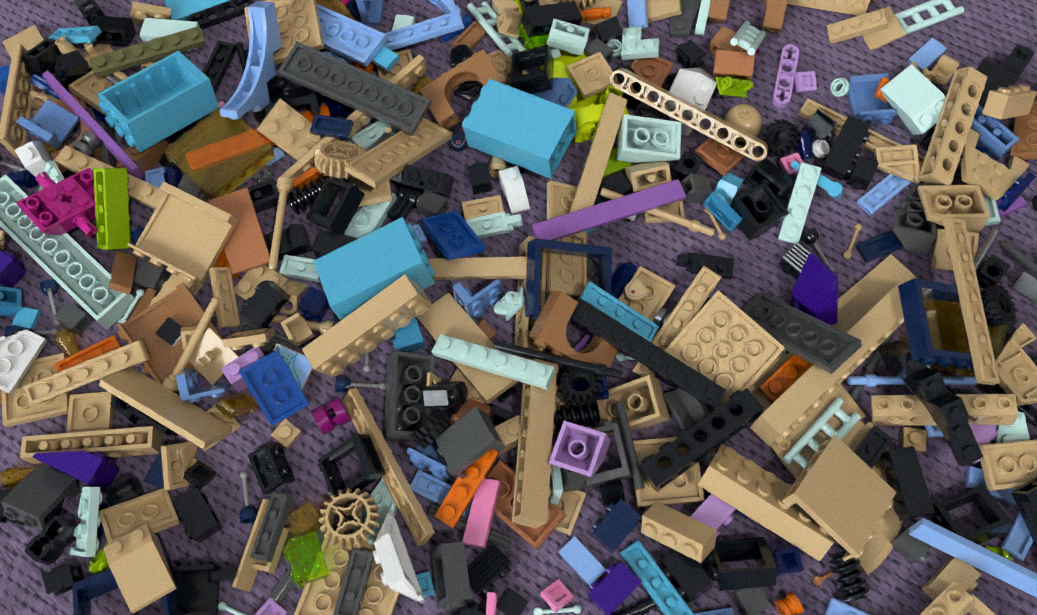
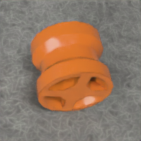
M791 591L785 595V598L774 601L780 615H800L804 612L799 599Z

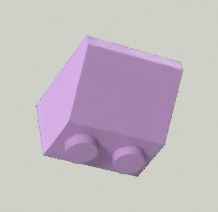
M563 421L549 464L592 478L603 463L611 440L606 433Z

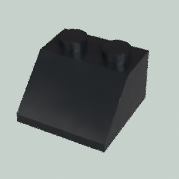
M766 183L735 197L729 205L743 219L738 226L749 241L765 234L789 214Z

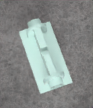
M521 287L517 292H507L501 301L494 305L495 313L505 315V321H508L523 308L525 304L523 288Z

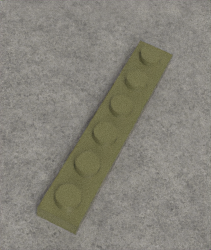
M197 26L89 58L97 78L167 57L177 51L181 53L205 46L206 42L200 27Z

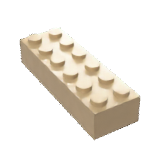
M404 274L305 346L302 351L313 370L330 377L340 375L348 365L358 362L360 357L366 352L373 351L377 344L391 338L399 328L409 325L411 320L417 315L427 312L428 308L433 304L422 287Z
M723 444L721 445L698 485L818 561H821L833 545L835 539L797 503L787 507L781 501L792 485L777 478L773 473L767 472L752 460L736 453L734 449Z

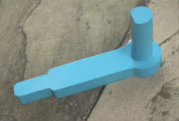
M793 161L791 167L799 171L800 163ZM819 174L816 185L828 192L830 197L837 200L841 199L843 193L842 185Z

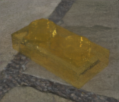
M243 392L219 399L215 407L225 417L233 419L256 411L259 405L255 399Z

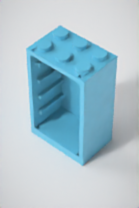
M179 51L97 94L100 100L98 105L103 113H106L107 117H105L108 125L111 128L115 127L118 135L121 138L125 137L127 144L131 148L135 147L139 152L146 150L219 108L210 79Z
M489 79L487 84L482 87L478 100L474 101L469 116H466L462 123L469 147L552 179L577 132L574 110Z
M403 217L314 260L329 305L340 320L347 317L404 274L417 282L423 290L436 284L432 277L436 274L428 262L429 259L426 252L422 249V243L411 223L406 224Z

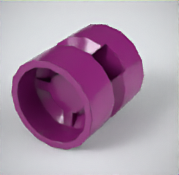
M339 397L330 400L326 407L321 405L311 410L323 435L335 430V425L342 426L351 421ZM330 412H335L336 414L333 419L329 414Z

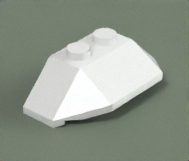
M701 68L680 69L669 92L705 110L717 85L716 78ZM668 100V108L676 109V103L673 100ZM690 109L684 110L686 118H693V111ZM669 116L670 121L680 122ZM681 122V134L688 137L693 128Z
M393 512L387 514L374 542L376 550L372 551L376 564L381 563L384 571L380 573L384 586L389 585L392 591L419 603H424L426 601Z

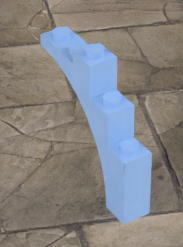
M257 1L248 6L250 41L246 67L235 93L220 108L221 117H230L232 120L240 119L246 112L251 110L253 112H260L270 104L267 82L276 76L273 54L282 47L274 2Z

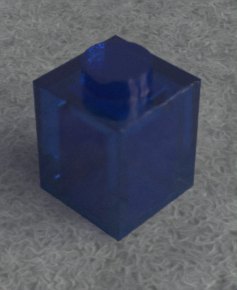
M314 287L310 288L299 305V309L305 319L321 322L330 308L326 294Z
M798 547L776 550L771 553L777 566L776 578L798 574L804 570Z

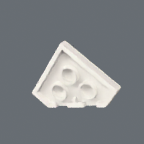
M23 330L18 332V334L8 337H0V390L10 395L14 393L47 343L45 338L29 330Z

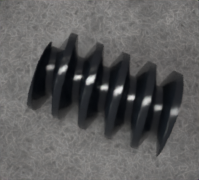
M317 176V183L312 179L310 180V186L304 183V190L296 187L297 194L290 191V198L287 197V201L296 214L300 215L299 208L307 211L306 204L312 207L313 201L317 198L324 184L320 176Z
M597 400L592 404V407L584 403V408L579 407V403H576L574 409L571 404H568L566 411L563 405H559L558 412L555 411L554 414L558 432L561 430L563 421L577 425L582 423L583 427H588V423L591 422L593 428H596L597 421L600 422Z
M846 551L830 554L835 556V558L829 561V563L838 566L832 570V573L840 574L835 583L843 584L838 589V592L846 593V596L840 600L848 602L868 597L864 595L869 592V588L861 586L866 582V578L858 577L863 573V569L855 567L860 563V559L850 558L844 561L842 558Z

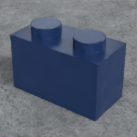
M622 499L617 503L613 501L605 511L608 513L603 520L599 518L591 527L593 530L591 537L611 554H613L642 517Z

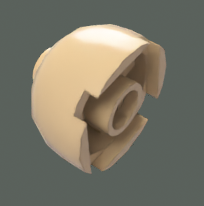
M736 105L730 108L724 116L723 120L755 137L760 133L762 119L760 113L751 105ZM723 127L724 134L726 136L729 135L728 130ZM744 137L736 138V142L746 141Z

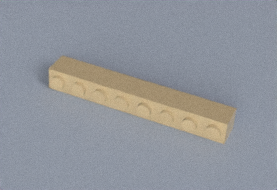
M525 357V359L553 366L556 370L548 390L523 383L512 523L538 528L547 523L550 515L548 500L551 494L549 484L552 465L549 464V460L554 449L552 437L555 431L553 421L556 411L555 394L558 388L556 375L559 366L558 364Z

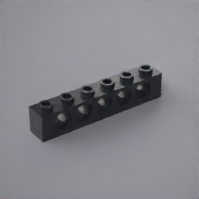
M747 388L742 391H735L729 397L730 400L725 404L719 403L716 405L710 415L707 417L705 415L701 416L695 421V426L689 430L687 428L682 430L677 435V439L671 443L669 441L664 443L659 448L658 453L654 456L650 454L641 461L640 471L656 492L663 489L759 418L764 411V407ZM738 409L742 414L734 416L730 413V410ZM719 421L724 424V427L716 429L712 424ZM702 434L707 439L704 442H698L694 437ZM685 447L689 452L686 455H679L677 449ZM667 460L671 463V466L664 469L659 466V463Z

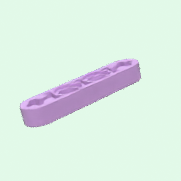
M793 44L785 45L781 52L772 103L777 108H786L791 99L794 74L796 73L799 49ZM788 51L792 52L791 59H787ZM789 66L792 71L786 72L782 67ZM786 81L789 86L783 87L779 82ZM781 93H784L783 101H780L779 98Z

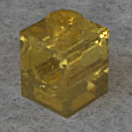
M309 501L287 517L290 521L288 527L294 536L299 535L304 539L321 526L319 518L322 516L314 504Z

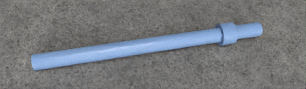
M865 374L864 376H848L847 379L849 385H864L865 387L907 385L898 376ZM942 376L945 385L977 384L975 376Z

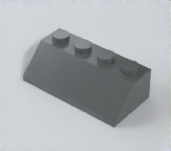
M393 351L387 358L383 435L385 441H414L411 435L433 411V408L424 406L423 390L427 386V373L431 372L434 374L435 356Z

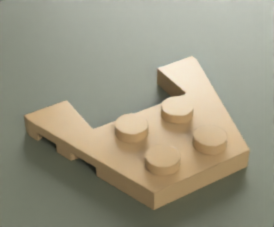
M970 128L966 144L963 148V158H961L962 181L968 185H979L983 194L997 201L1024 173L1030 164L1015 155L1009 159L1007 167L1004 164L998 163L987 154L975 149L980 134Z
M1024 323L1016 328L995 358L1000 381L998 384L1007 394L1016 395L1017 406L1037 403V366L1022 349L1037 338Z

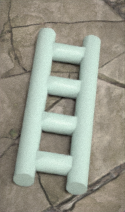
M930 0L894 15L907 35L964 13L963 6L955 8L951 0ZM943 4L947 12L939 14L935 6ZM927 10L931 18L923 20L919 12ZM911 16L915 24L907 26L903 19Z
M486 1L482 2L481 7L478 8L472 3L467 5L470 13L507 57L512 56V51L514 50L518 52L526 50L518 39L496 32L492 28V26H497L496 21L499 16ZM488 14L491 19L486 20L482 15ZM508 38L511 44H505L502 39Z
M745 21L730 43L732 46L738 45L747 50L749 55H754L766 36V31L759 30L751 26L749 21Z
M837 397L782 458L783 461L790 464L794 460L804 469L809 461L800 452L806 445L816 452L821 444L813 437L820 429L829 437L836 435L842 440L861 419V416L856 412L849 416L840 408L844 401ZM834 414L844 422L838 431L834 430L827 423Z

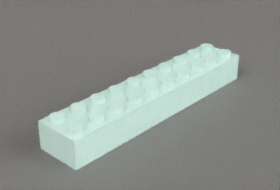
M5 174L0 178V227L98 323L108 330L126 313L134 297L131 294L109 289L111 275L69 234L54 235L42 233L17 205L18 201L28 197V195Z

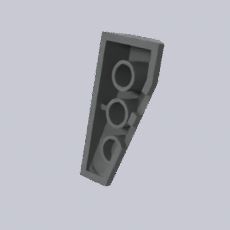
M920 182L914 184L906 199L894 214L892 231L906 250L928 254L936 238V223L927 220L917 190L918 186L930 185Z

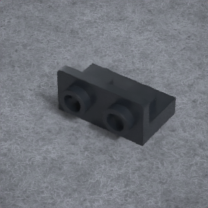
M265 443L248 455L263 494L271 493L284 483H293L295 481L293 470L286 459L285 451L280 443Z

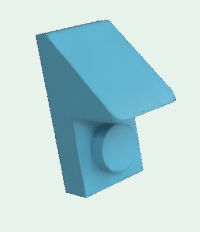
M730 173L726 176L723 175L717 184L715 192L730 205L744 179Z

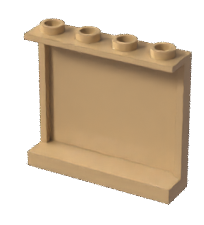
M163 181L160 189L165 194L135 246L130 243L127 246L134 249L132 253L142 258H145L146 255L151 257L149 262L159 267L162 264L168 266L166 270L175 275H178L179 272L184 274L183 279L192 284H195L196 281L204 284L209 275V268L214 266L239 220L231 214Z
M833 435L821 443L781 501L787 507L797 503L846 550L842 558L846 561L852 557L858 558L864 553V545L875 534L873 530L884 520V512L893 505L892 499L896 491L836 435Z

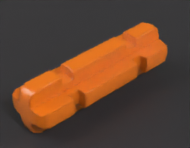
M610 7L586 9L585 12L579 10L583 18L582 21L584 19L589 21L601 19V17L603 19L611 17Z

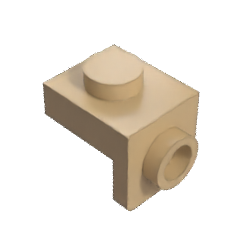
M943 54L931 70L936 73V79L933 83L945 86L960 62Z

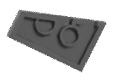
M681 0L682 14L669 17L670 38H689L701 0Z

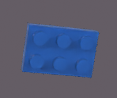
M457 210L421 218V226L448 261L484 252V243Z
M278 349L239 369L240 375L271 426L309 405L306 396Z

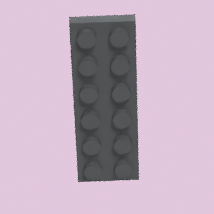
M763 292L741 309L782 344L785 350L830 374L862 347L860 339Z

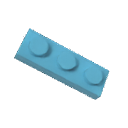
M98 26L58 28L48 39L57 40L60 37H65L67 41L74 45L79 43L90 44L96 41V37L101 33V30Z

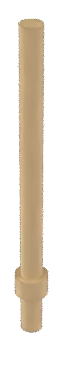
M603 187L600 192L601 196L612 200L624 196ZM659 208L646 211L652 215L689 228L688 230L695 233L698 231L713 236L715 231L713 228L702 225L700 221L695 219L689 220Z

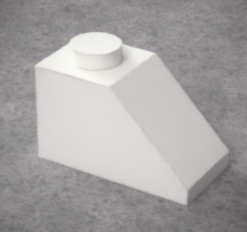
M31 141L15 149L24 167L35 177L39 173L43 176L42 172L45 170L47 161H53L42 141Z
M518 166L499 171L500 185L511 215L530 210L524 182Z

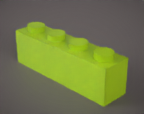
M93 168L96 227L98 228L96 232L97 249L130 248L127 246L131 242L127 184L129 177L127 168Z

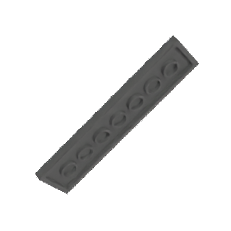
M297 41L278 70V74L281 77L414 135L431 105V100Z

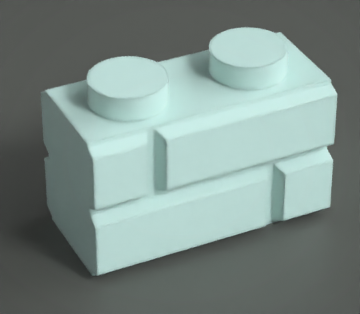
M553 19L546 45L582 56L590 29Z

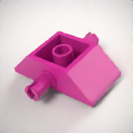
M90 168L58 183H55L46 172H42L43 176L39 173L35 180L44 189L17 202L20 209L42 233L63 235L79 227L87 237H91V234L94 235L98 231V228L90 221L96 218L94 173Z

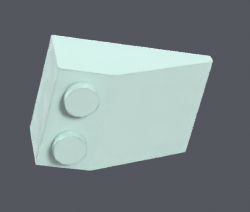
M912 64L879 89L893 109H897V114L913 135L924 134L938 122L946 97Z
M623 115L618 128L616 160L639 163L680 159L681 122Z

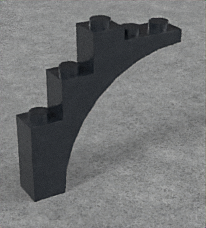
M896 340L879 348L878 351L886 368L900 377L928 410L951 448L958 465L963 467L982 458L983 455L968 422L970 416L961 397L948 392L940 372L928 368L923 362L912 361L909 344Z

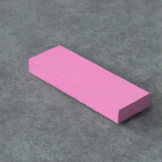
M484 478L475 493L462 541L464 545L486 548L500 491V481Z

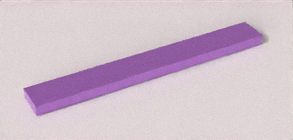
M48 70L44 72L42 76L48 86L87 128L101 140L102 144L127 168L129 173L136 178H143L142 172L134 161Z
M679 179L533 224L531 229L535 238L555 241L684 200L687 196Z

